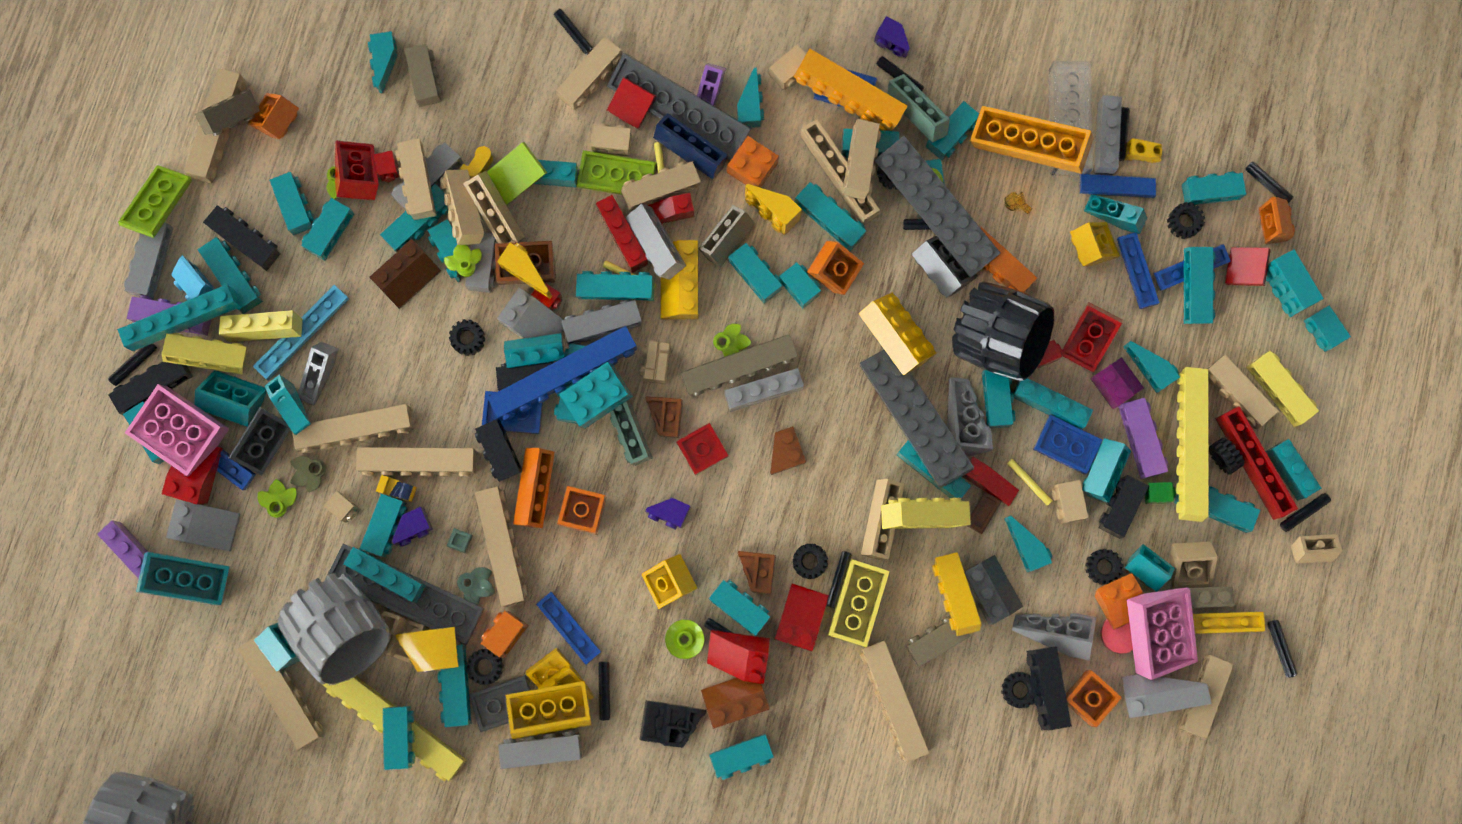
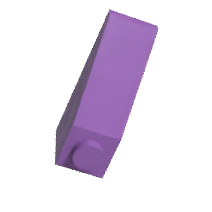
M711 63L706 64L697 96L715 106L726 68Z

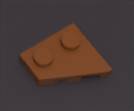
M646 396L645 399L650 408L658 435L661 437L679 438L683 400Z
M794 427L775 432L770 474L773 475L805 464L806 460Z
M738 551V556L743 565L751 592L771 594L776 555Z

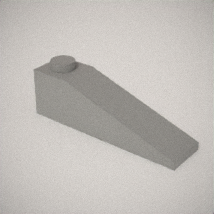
M950 377L948 429L967 457L992 451V433L989 426L985 424L983 411L979 410L976 403L977 398L969 379Z
M1071 613L1067 617H1059V614H1052V617H1042L1039 614L1015 615L1012 631L1047 647L1057 646L1058 652L1069 657L1090 660L1097 617L1078 613Z
M1139 674L1122 677L1129 718L1212 704L1207 683L1168 677H1158L1150 680Z

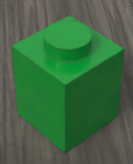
M1173 482L1147 484L1149 487L1145 493V504H1168L1174 502L1176 489L1173 487Z

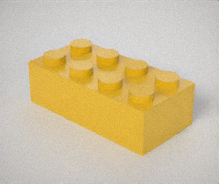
M893 292L874 300L859 313L903 376L922 366L937 354L933 345L923 335L921 328L915 324L910 313L904 309L899 298Z

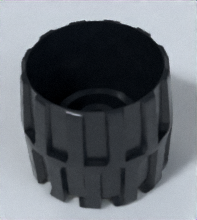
M981 282L978 285V289L974 287L970 291V302L964 301L960 308L964 315L962 318H957L954 331L956 333L952 336L953 352L958 358L981 369L1024 381L1035 372L1049 345L1055 321L1054 308L1049 303L1022 291L989 282Z

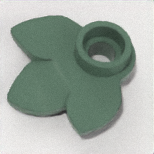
M479 567L475 568L471 573H464L459 576L457 586L464 592L465 600L478 605L480 597H489L495 593L493 585L487 580L492 573L490 569ZM465 579H469L471 581V584L469 586L464 585Z

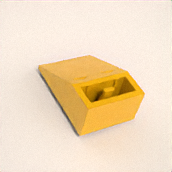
M750 184L745 185V201L749 206L756 207L759 210V215L764 220L768 219L776 232H781L785 235L800 221L802 209L789 196Z

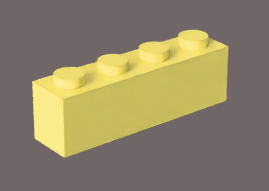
M293 310L220 316L219 335L229 342L301 337L303 319Z
M166 333L162 350L163 362L242 375L247 356V347L240 343L227 344L216 339L212 341L204 340L199 336L185 337L180 333Z
M1268 351L1246 367L1294 428L1302 425L1319 412L1316 408V403L1311 398H1308L1304 393V388L1295 382L1291 372L1283 367L1275 353Z

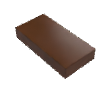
M984 491L970 514L971 525L967 526L983 534L1002 501Z

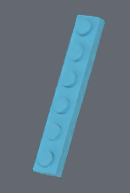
M333 285L301 317L303 319L301 337L280 338L253 367L266 380H269L349 298Z

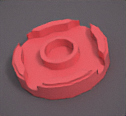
M1106 619L1100 631L1101 641L1104 646L1118 654L1131 652L1133 646L1130 623L1113 630Z

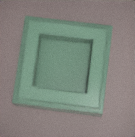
M454 528L447 547L466 553L473 535Z

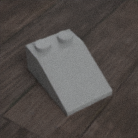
M518 288L497 317L502 325L523 339L559 334L564 331L562 327L563 319L521 288Z
M176 500L166 538L231 551L240 513Z

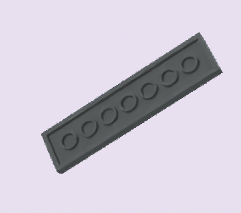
M623 53L607 87L616 92L622 78L625 77L656 95L649 109L650 113L660 119L667 113L726 153L729 160L733 158L752 129L626 53Z
M905 136L901 137L875 159V162L970 278L1000 254L995 245Z
M885 349L860 362L861 369L939 488L974 470V466L911 372L903 376Z
M342 544L328 574L336 573L337 578L342 574L348 575L369 600L432 629L455 627L456 640L468 644L484 608L398 569L426 585L417 603L411 602L345 566L344 562L352 547Z

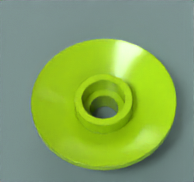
M686 619L679 620L668 628L665 635V644L673 656L679 659H690L702 650L704 634L697 623ZM682 636H688L689 641L683 643L681 641Z

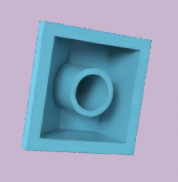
M183 255L179 258L171 275L175 279L173 282L180 291L184 290L187 294L185 295L187 300L215 289L194 263Z

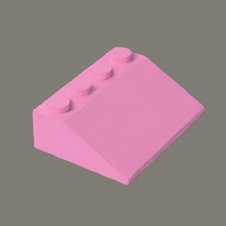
M158 384L125 434L186 476H189L219 445L229 428L168 386Z
M1190 588L1146 593L1127 600L1137 674L1153 680L1198 662Z

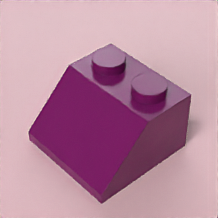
M1122 357L1091 378L1112 409H1115L1144 389Z

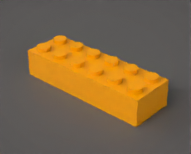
M810 48L794 75L796 82L800 85L811 87L814 93L818 95L823 94L828 97L831 103L835 105L840 104L845 107L844 109L848 113L857 114L861 117V120L880 124L879 130L892 131L907 108V105Z
M982 106L970 142L977 149L1082 174L1094 137L1090 130Z

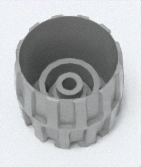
M336 573L328 574L324 582H321L319 578L309 582L310 589L306 592L299 589L291 596L292 602L285 603L278 618V626L298 659L318 682L329 685L348 681L369 668L385 651L391 637L387 624L374 604L351 578L345 574L337 578Z
M115 772L99 788L89 806L83 824H191V822H188V819L194 813V805H192L194 797L185 790L156 779L126 772Z

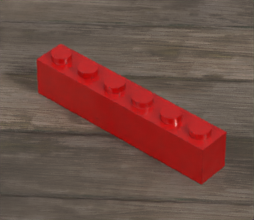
M1240 406L1215 418L1227 440H1230L1232 445L1234 444L1235 448L1240 451L1239 454L1242 455L1244 460L1243 468L1272 519L1282 518L1297 510L1298 507Z

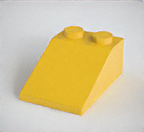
M509 243L497 261L498 264L507 272L551 299L552 294L528 256L529 252L518 243L516 245Z

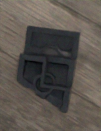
M645 700L639 740L683 748L689 736L697 728L696 726L701 718L706 715L707 710Z

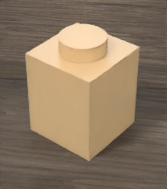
M337 491L324 505L327 510L345 523L355 517L357 514L356 510L358 509L354 503Z

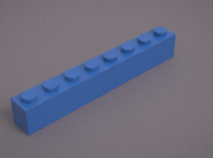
M624 326L487 397L500 421L510 420L518 411L525 412L532 408V404L548 400L549 395L562 393L566 390L567 386L572 383L574 385L606 362L615 365L622 357L629 358L633 356L637 346L627 327Z

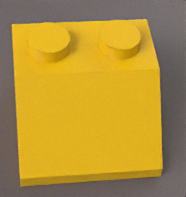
M1088 222L1070 231L1071 241L1076 247L1078 260L1082 266H1093L1120 257L1107 222Z
M681 554L668 558L641 574L658 609L698 589Z

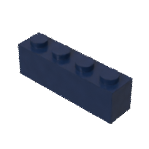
M667 113L656 125L653 136L655 140L688 163L693 161L695 168L712 180L724 168L728 155Z

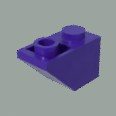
M886 16L875 34L874 42L881 48L891 50L898 57L907 58L910 47L903 25Z
M671 498L647 507L645 512L649 514L648 518L656 522L661 519L666 522V526L676 530L677 527L682 528L691 507L688 504Z
M418 507L402 515L392 539L394 545L403 547L410 544L411 539L416 537L420 539L429 535V531L433 530L424 508Z

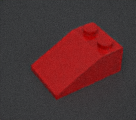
M336 140V197L375 201L379 183L373 155L375 154L374 144Z
M1088 302L1065 343L1061 355L1094 373L1122 325L1123 319Z
M217 446L189 476H186L171 465L161 494L193 504H208L223 448Z
M792 583L774 640L812 652L829 595Z
M711 630L707 664L742 681L764 684L770 638Z

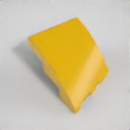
M455 627L396 634V639L417 672L458 667Z
M557 647L526 670V675L534 682L538 689L584 681ZM585 683L587 698L590 700L594 698V695Z

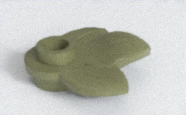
M307 456L296 457L290 461L291 465L297 469L290 483L295 486H306L309 493L315 491L320 486L321 477L326 472L325 463L320 459L311 460ZM318 465L320 467L319 471L314 472V467Z

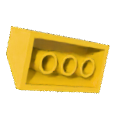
M698 240L674 241L673 244L686 266L670 280L661 277V319H698Z
M585 681L505 695L512 739L592 725Z

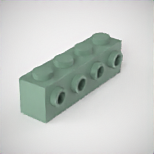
M904 74L889 81L887 94L907 105L904 115L932 143L947 136L950 119Z
M629 399L610 412L612 416L610 420L613 427H616L618 431L617 438L625 449L624 456L627 462L636 466L653 459Z

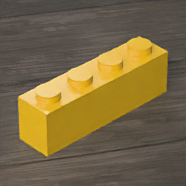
M958 552L936 557L932 570L934 576H938L940 582L938 583L939 592L944 594L945 597L943 604L945 611L950 613L951 619H949L952 631L955 630L957 636L980 631L981 621Z

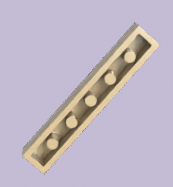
M218 68L205 108L244 91L246 86L244 78L239 73ZM199 125L184 170L186 175L192 179L212 183L213 178L217 175L218 163L223 157L224 144L229 139V127L224 128L223 133L213 136V134L205 135Z
M816 119L801 128L800 137L857 220L865 225L878 217L880 209L869 194H867L864 200L842 195L847 162L819 121Z
M407 404L312 422L297 435L293 433L294 446L302 454L314 452L313 449L317 448L328 450L337 444L348 446L352 444V441L368 442L372 437L378 436L379 439L390 437L392 433H397V435L407 434L409 430L414 429L411 409Z
M357 447L356 471L362 473V476H374V473L393 476V473H401L400 476L410 477L412 473H420V476L431 477L432 473H439L441 477H451V474H459V477H470V474H476L477 451L474 448Z
M499 487L475 492L501 606L506 607L527 601L526 596H529L527 586L523 585L521 579L524 577L522 566H518L517 562L520 556L518 548L514 547L512 541L515 539L513 528H509L508 521L511 520L509 510H505L504 502H506L504 490L501 491Z
M256 637L240 646L238 650L297 750L304 749L323 737L321 732L323 728L318 721L313 719L311 715L313 712L310 706L304 704L301 698L303 695L300 689L294 687L291 682L293 678L289 671L282 669L277 672L255 643L254 639Z
M885 640L862 648V653L859 654L863 665L867 664L870 671L867 673L868 679L871 684H875L877 691H874L878 703L882 702L884 709L881 711L885 721H889L892 727L889 729L892 739L898 742L899 747L896 749L900 759L904 758L906 762H910L929 754Z

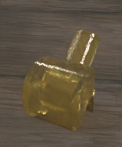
M1012 192L1004 198V204L1010 211H1016L1020 208L1026 214H1029L1032 210L1026 204L1023 192H1020L1019 195L1016 192Z

